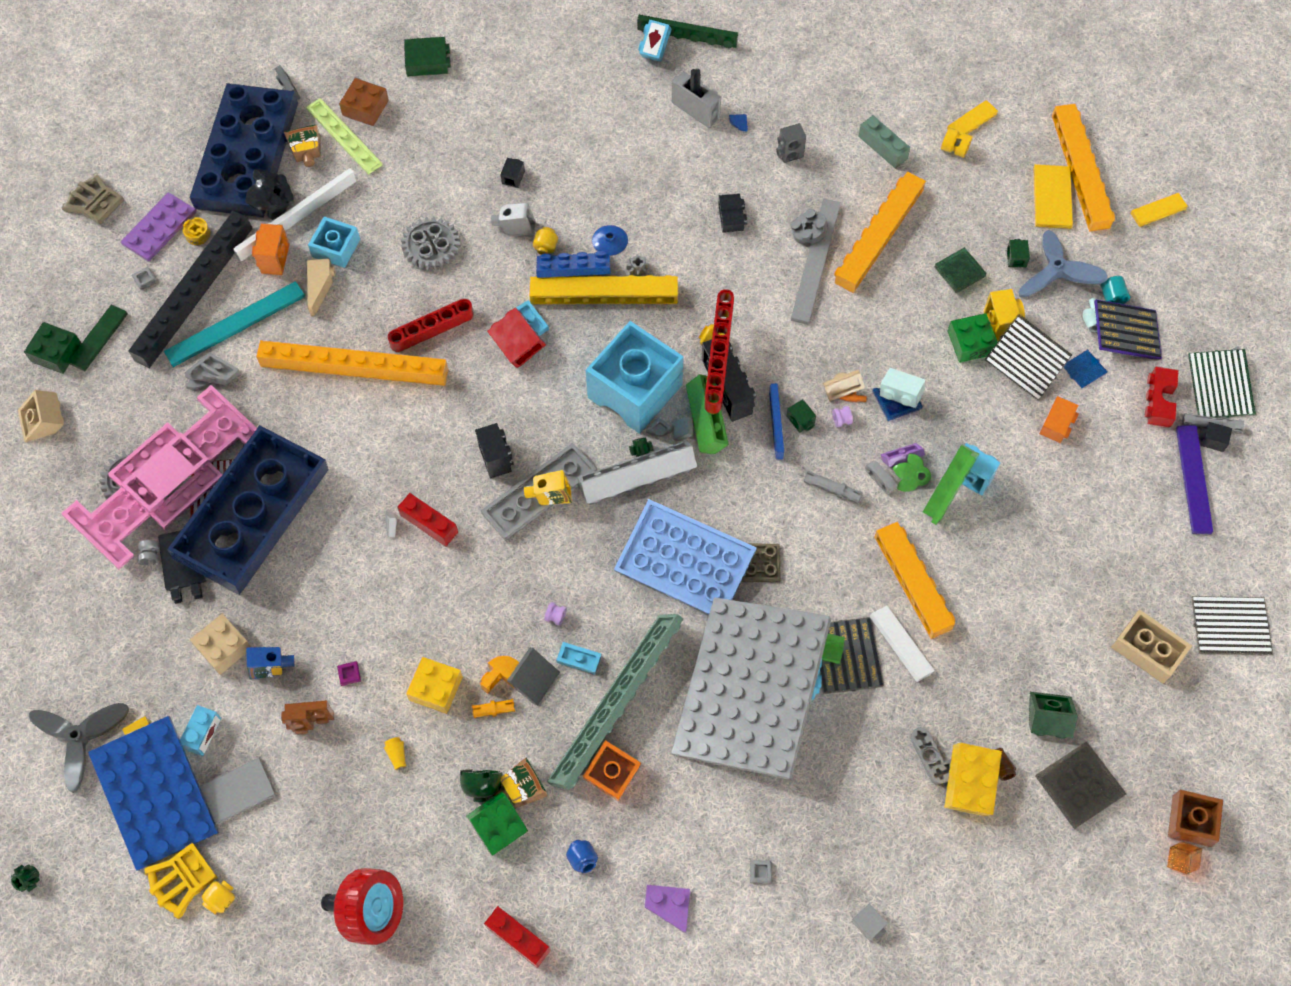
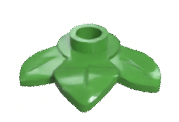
M915 454L908 455L907 463H899L893 467L895 474L902 479L897 489L903 492L914 491L918 485H926L931 479L929 469L924 467L923 460ZM924 473V479H918V474Z

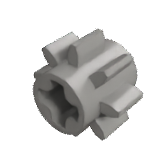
M639 255L633 258L630 257L627 264V270H630V275L646 276L649 269L646 257Z

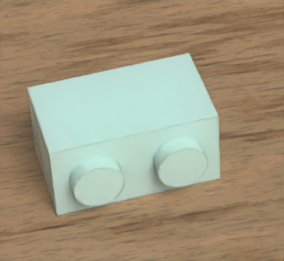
M889 368L881 382L880 396L916 408L924 393L925 379Z

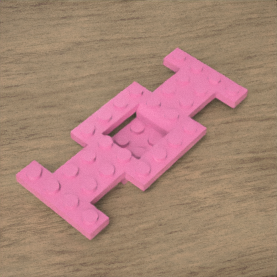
M212 385L197 397V400L209 412L184 434L178 433L167 422L108 473V476L120 489L96 510L90 513L76 500L61 513L118 570L134 557V554L121 542L150 516L165 530L221 478L223 474L211 463L238 439L245 445L257 429ZM191 474H194V476H192L186 483H184L178 490H176L169 498H167L166 500L164 499L183 481H185Z

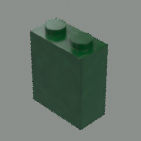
M445 36L404 39L407 77L448 74V68H451L450 57H447V54H450V44H446Z

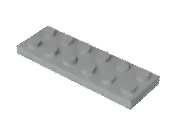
M571 443L483 508L481 514L506 541L554 505H540L536 497L525 498L524 487L533 486V478L535 476L563 470L571 485L572 492L580 486L577 477L597 471V469Z

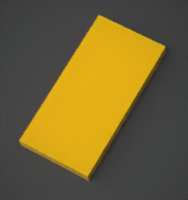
M1034 164L1035 227L1072 229L1070 166Z

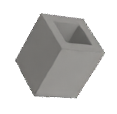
M870 903L851 921L869 941L873 938L878 940L887 932L884 927L888 923Z

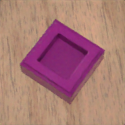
M357 661L337 666L341 686L361 682Z

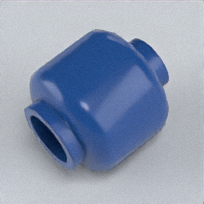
M575 840L570 844L566 852V857L576 872L588 873L595 868L598 855L589 841Z

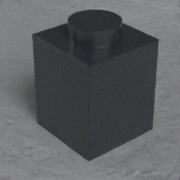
M507 158L500 174L501 183L519 188L525 173L524 161Z
M1209 422L1200 431L1199 439H1202L1200 446L1224 452L1229 445L1232 428Z

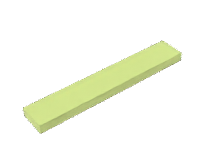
M321 98L306 107L309 113L368 175L383 166L382 162Z

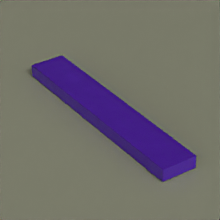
M1177 426L1176 433L1192 534H1212L1214 531L1197 426Z

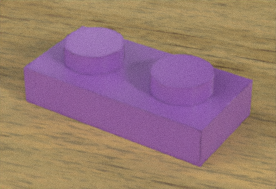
M914 443L883 453L881 458L887 466L894 467L899 463L906 462L909 454L922 457L925 456L923 447Z

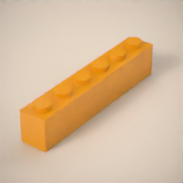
M897 521L876 530L874 538L930 639L951 631L955 625V617L951 611L948 612L944 597L938 594L935 589L936 584L933 578L929 577L926 573L924 562L917 557L915 546L908 541L904 527H900Z

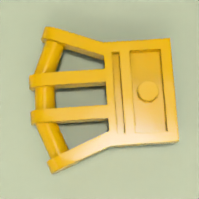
M193 843L170 860L144 869L145 875L148 876L150 894L152 896L155 895L160 908L163 907L172 912L173 916L177 919L183 916L193 897L218 878ZM174 867L172 872L158 882L156 873ZM180 876L183 881L167 894H164L163 888ZM186 888L189 889L179 905L171 902L174 897Z

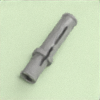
M1183 414L1185 417H1183L1182 425L1205 428L1209 422L1230 427L1234 432L1242 433L1244 429V421Z
M807 471L804 478V483L838 495V498L849 499L857 504L863 493L848 487L845 483H837L810 471Z

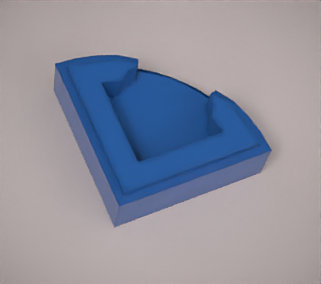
M746 114L729 115V121L740 131L747 132Z

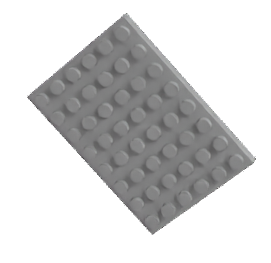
M714 597L671 754L792 780L831 617Z

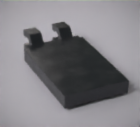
M180 531L158 536L165 589L171 592V599L175 604L183 602L181 588L190 586L191 594L195 599L203 598L201 583L207 582L205 576L173 560L167 549Z

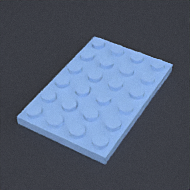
M648 499L614 571L706 614H710L714 597L733 600L757 548Z

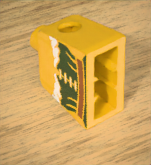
M563 470L535 476L533 478L534 485L524 487L525 498L536 497L540 505L572 503L571 485Z

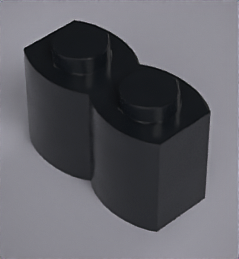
M740 193L718 195L722 233L744 231V225H747V214H743L745 201L741 199Z

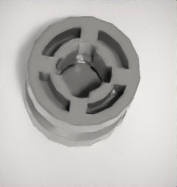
M153 540L140 541L138 544V550L140 551L138 563L146 566L148 565V560L153 559V565L158 564L157 551L159 550V543Z

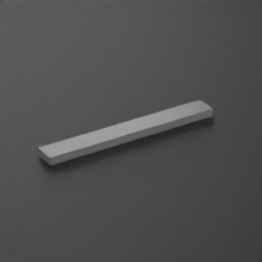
M823 198L820 213L825 216L828 223L827 233L822 240L810 245L791 321L809 325L841 202Z

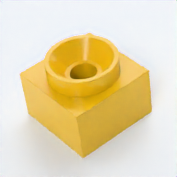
M1012 289L990 292L983 311L987 313L997 341H1002L1003 337L1011 340L1005 335L1008 332L1015 338L1016 335L1009 330L1010 327L1018 331L1012 324L1015 322L1020 327H1024V325L1016 320L1019 317L1025 322L1023 303L1021 299H1015Z

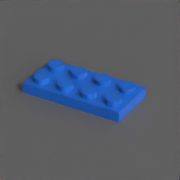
M604 251L589 254L579 252L577 254L560 253L559 255L542 254L537 256V278L611 274L610 255Z

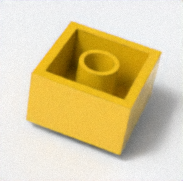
M422 657L406 693L409 701L447 714L463 678L461 670Z

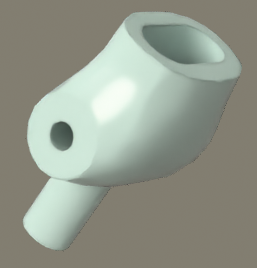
M1095 298L1089 300L1090 308L1083 311V320L1090 332H1097Z

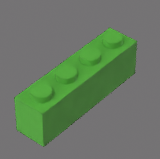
M699 374L686 384L698 447L701 453L716 454L729 445L722 411L711 414L705 410L707 376Z

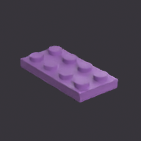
M168 192L120 242L124 247L149 262L183 227L185 221L190 219L197 211Z

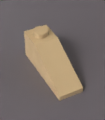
M330 259L307 261L308 310L311 316L316 315L333 283L332 277H336L335 266L331 265Z

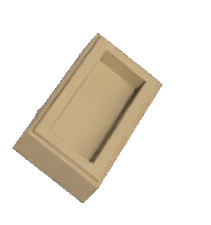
M859 369L848 374L844 372L838 373L832 380L823 383L829 402L865 388Z

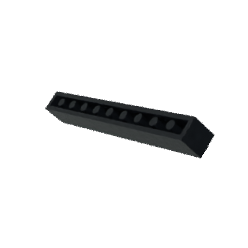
M235 211L231 212L128 350L135 362L150 369L235 254L234 248L242 243L253 229L248 217Z

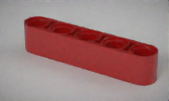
M460 299L393 329L388 334L391 349L395 352L404 351L471 320L474 316L472 303L468 299Z

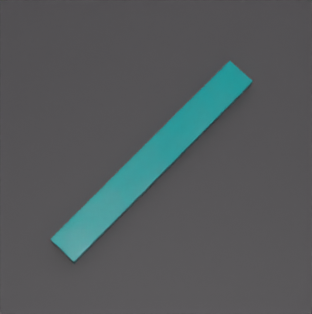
M295 281L164 350V353L171 365L175 367L305 298V294Z

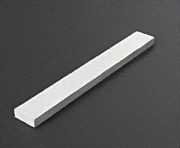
M349 168L269 224L283 225L286 231L356 182L354 172ZM256 233L234 248V252L240 261H243L252 254V248L256 245Z

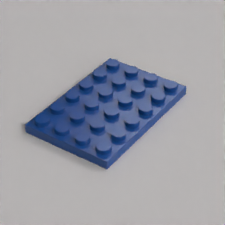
M166 716L88 752L136 871L183 850L191 843L196 844L219 833L170 716Z

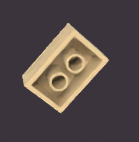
M1140 609L1111 646L1115 651L1162 684L1171 677L1192 647L1191 644Z

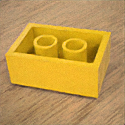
M966 743L954 744L944 808L982 816L993 815L1002 751Z

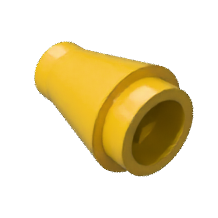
M400 737L386 740L384 742V750L392 762L394 770L407 766L405 762L404 741H401Z

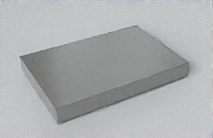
M260 758L254 759L200 786L216 825L276 796Z

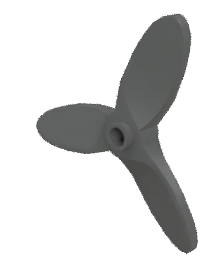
M124 703L109 705L91 714L79 725L74 726L66 719L44 710L29 712L28 717L30 721L41 731L67 742L64 776L66 787L70 792L75 793L81 786L85 772L86 744L88 741L102 736L116 727L127 716L129 707Z

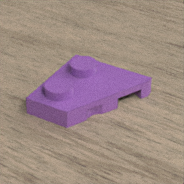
M647 885L645 908L686 933L690 889Z

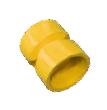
M949 128L942 142L941 150L949 153L954 151L955 155L964 158L973 136L966 133L959 134L958 130ZM958 140L961 141L959 147L955 146Z

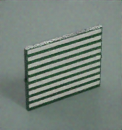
M1245 349L1188 353L1198 415L1215 418L1256 415Z

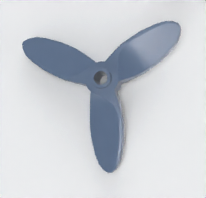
M1047 230L1043 234V250L1049 265L1020 288L1019 297L1033 295L1052 281L1060 278L1077 283L1101 284L1107 281L1108 275L1097 266L1080 261H1066L1063 257V249L1058 237L1052 231Z

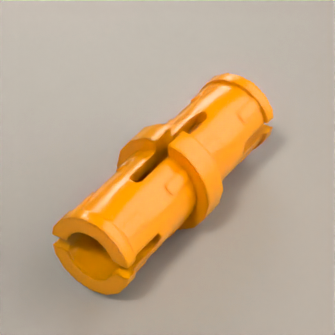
M513 699L498 702L491 700L490 703L472 705L474 719L489 715L496 717L497 714L515 712Z

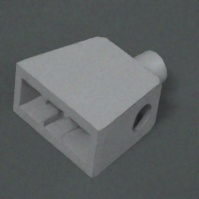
M528 203L503 205L500 209V215L491 216L492 226H501L504 234L534 236L536 221Z

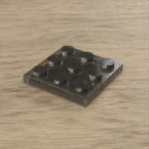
M1088 742L1083 743L1035 776L1074 830L1127 794Z

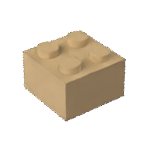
M223 613L190 639L196 649L219 675L246 654V648L251 647Z

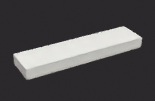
M888 606L873 612L869 616L916 682L934 672L932 666Z

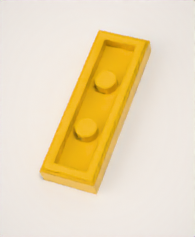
M985 100L948 125L947 130L953 128L958 130L959 134H969L997 115L998 110Z
M1178 192L1133 209L1130 214L1138 226L1141 227L1186 210L1188 206Z

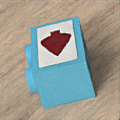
M649 20V23L644 28V39L639 44L638 51H640V55L661 62L672 30L671 27L664 23Z
M199 705L196 706L180 739L184 750L204 756L222 719L217 712Z

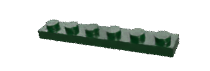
M638 15L637 30L644 32L645 25L649 23V20L669 25L672 29L670 36L676 39L684 38L693 42L700 41L706 42L709 45L716 44L726 48H737L738 32Z

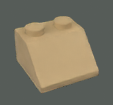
M34 390L18 409L24 442L55 434L64 425L60 401H58L56 392Z

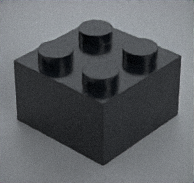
M498 423L475 429L478 446L489 478L512 472L511 465H514L510 446L506 442L504 429H499Z

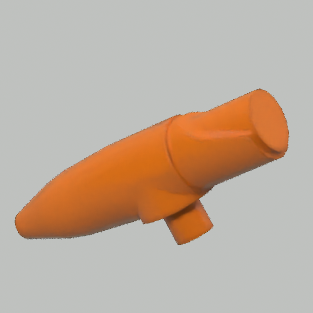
M854 392L839 399L850 402H866L867 396L857 395Z

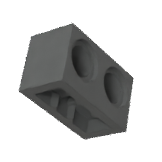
M798 123L781 128L779 137H777L778 147L776 148L778 158H782L784 163L804 158L806 134L801 124Z

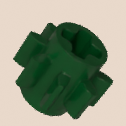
M646 437L632 440L633 445L629 446L630 454L636 457L654 451L652 442H647Z
M30 864L25 867L23 865L18 866L14 869L15 873L11 875L12 886L21 892L25 890L30 892L37 887L36 883L40 881L39 871L36 867L30 866Z

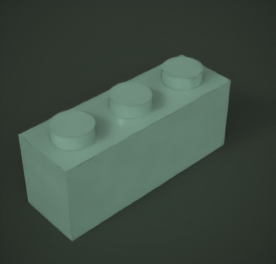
M874 115L860 124L858 137L895 169L908 159L911 147Z

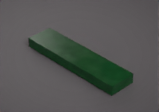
M111 304L69 359L68 363L85 372L128 315L127 311Z

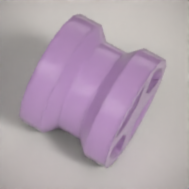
M844 406L840 410L837 408L832 409V416L837 428L843 424L850 425L853 423L849 406Z
M551 602L546 610L544 620L547 622L553 621L556 625L561 626L567 612V607H559L556 603Z

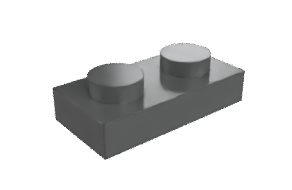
M281 65L274 68L278 74L276 79L281 86L284 85L282 90L294 91L297 100L301 99L290 77Z

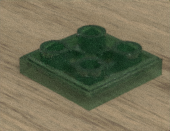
M965 247L935 263L934 266L955 293L981 280L987 274Z

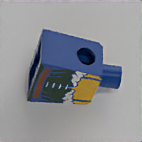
M280 647L246 648L247 670L250 680L282 676L284 667H295L294 654L282 655Z

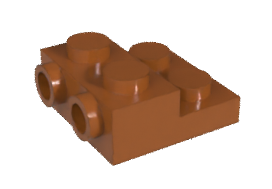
M327 700L285 704V711L281 712L282 724H286L287 730H292L296 734H306L308 730H314V722L317 724H327L329 720H334V711Z

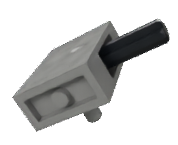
M698 68L691 70V76L683 71L679 76L674 77L672 80V103L707 128H710L720 118L721 96L718 95L715 89L711 90L703 85L700 69Z

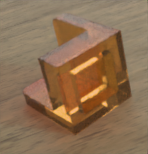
M1186 842L1170 846L1167 867L1184 874L1198 870L1200 868L1203 848Z

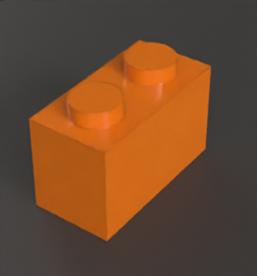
M1057 396L1039 434L1059 443L1062 442L1063 438L1067 439L1072 428H1069L1070 423L1074 424L1079 415L1076 412L1079 405Z

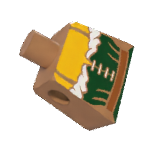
M317 124L284 131L287 143L296 162L303 161L306 167H312L315 164L314 158L321 157L320 133Z
M527 757L501 777L504 789L497 794L503 792L511 800L515 809L547 797V792Z

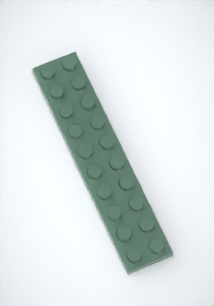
M664 614L657 617L547 780V783L553 787L570 790L577 784L579 775L589 766L591 757L601 748L603 739L611 733L614 728L613 724L617 718L623 715L625 706L635 697L637 688L645 682L648 677L647 673L657 664L659 655L669 646L671 637L679 631L680 624L683 621L679 614Z

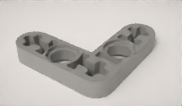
M917 727L911 734V742L930 780L935 785L948 783L949 773L942 777L943 780H940L939 777L935 778L934 775L936 770L940 773L946 771L947 768L945 766H948V770H950L951 759L944 762L930 732L924 727ZM917 733L925 735L926 737L923 739L925 745L929 743L931 746H926L921 750L920 747L923 746V743L920 739L916 740ZM926 751L933 752L935 760L932 762L927 761L924 758V753Z

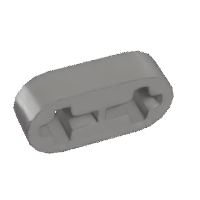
M873 460L865 466L866 472L886 494L891 493L897 488L895 481L878 462Z

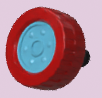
M361 868L354 870L344 878L336 894H325L321 899V907L324 911L334 912L336 927L342 937L349 942L363 945H379L391 938L399 926L403 913V892L399 881L392 873L381 869Z

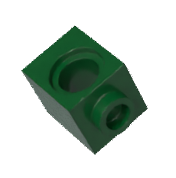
M1009 240L1007 246L1008 267H1027L1030 260L1028 240Z
M804 399L787 408L786 417L799 433L804 430L807 432L815 426L816 414Z

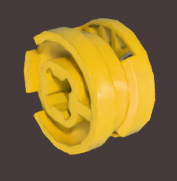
M194 217V219H188L183 224V234L186 240L189 239L188 242L190 244L201 245L210 238L211 232L204 219Z

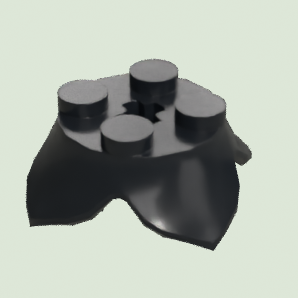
M255 169L253 179L256 183L247 191L245 202L255 209L268 210L269 218L274 221L286 212L294 196L291 193V188L285 175H278L263 169Z

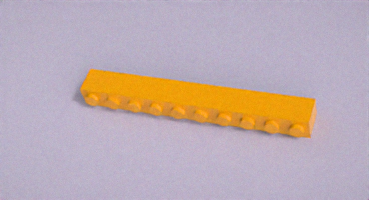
M260 340L256 355L261 367L442 386L446 385L449 370L446 359Z

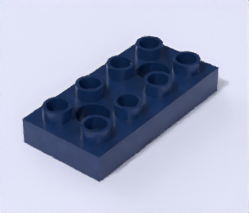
M226 83L189 197L195 209L230 214L232 211L246 216L264 218L266 209H255L247 204L245 199L249 188L256 183L253 179L255 169L278 173L287 143L284 131L291 129L298 106L294 91ZM259 117L253 121L252 125L245 124L249 119ZM244 174L238 176L234 180V183L227 182V180L233 175Z
M259 425L167 549L172 559L240 595L329 470L326 459ZM278 471L284 474L283 478L276 484L266 485L261 483V479L265 474H275ZM236 533L239 536L236 543L228 548H219L215 545L216 540L221 535L228 536Z

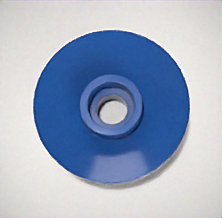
M606 225L596 230L592 237V244L596 251H604L613 256L621 253L627 247L628 236L622 228Z

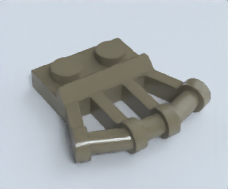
M95 173L93 177L83 182L80 181L77 184L78 187L69 192L67 202L63 204L62 210L68 213L84 214L87 218L101 225L124 201V198L105 186L99 175ZM98 183L101 190L98 192L90 186ZM84 191L94 197L89 200L82 196L81 193ZM78 200L85 206L74 205V202Z

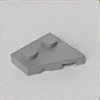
M211 352L185 372L187 379L228 385L240 375L238 368Z

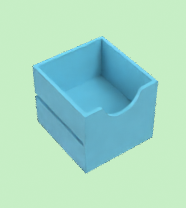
M629 321L585 370L588 399L600 407L607 406L613 409L623 418L627 426L640 434L683 385L684 356Z

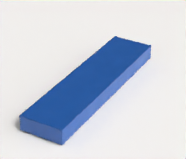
M774 383L769 388L775 459L781 460L784 457V443L778 383Z

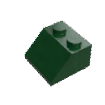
M1030 691L1029 728L1031 733L1038 736L1051 735L1061 739L1066 737L1073 738L1078 715L1072 697Z

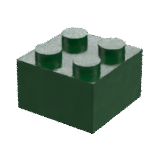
M43 322L24 350V353L30 362L64 374L70 365L68 363L69 359L81 345V341L75 333Z

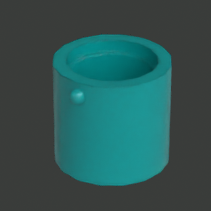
M1122 276L1110 277L1100 285L1105 301L1125 304L1131 298Z

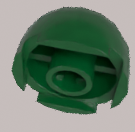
M460 770V786L462 791L467 796L473 797L474 802H486V798L493 797L500 790L502 772L496 770Z

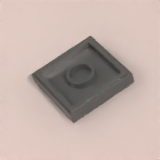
M530 647L507 682L531 703L538 706L560 671L534 648Z

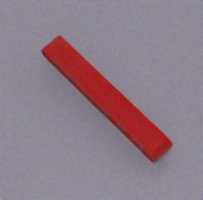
M728 289L721 290L717 295L704 403L705 410L711 414H716L721 410L734 308V293Z

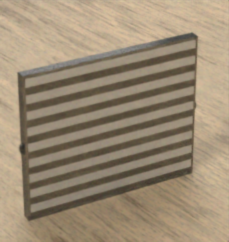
M1018 314L1004 334L1000 336L999 341L985 358V361L1039 401L1051 383L1057 378V375L1071 358L1072 354Z
M1191 597L1195 621L1193 625L1196 629L1199 654L1273 655L1265 597Z

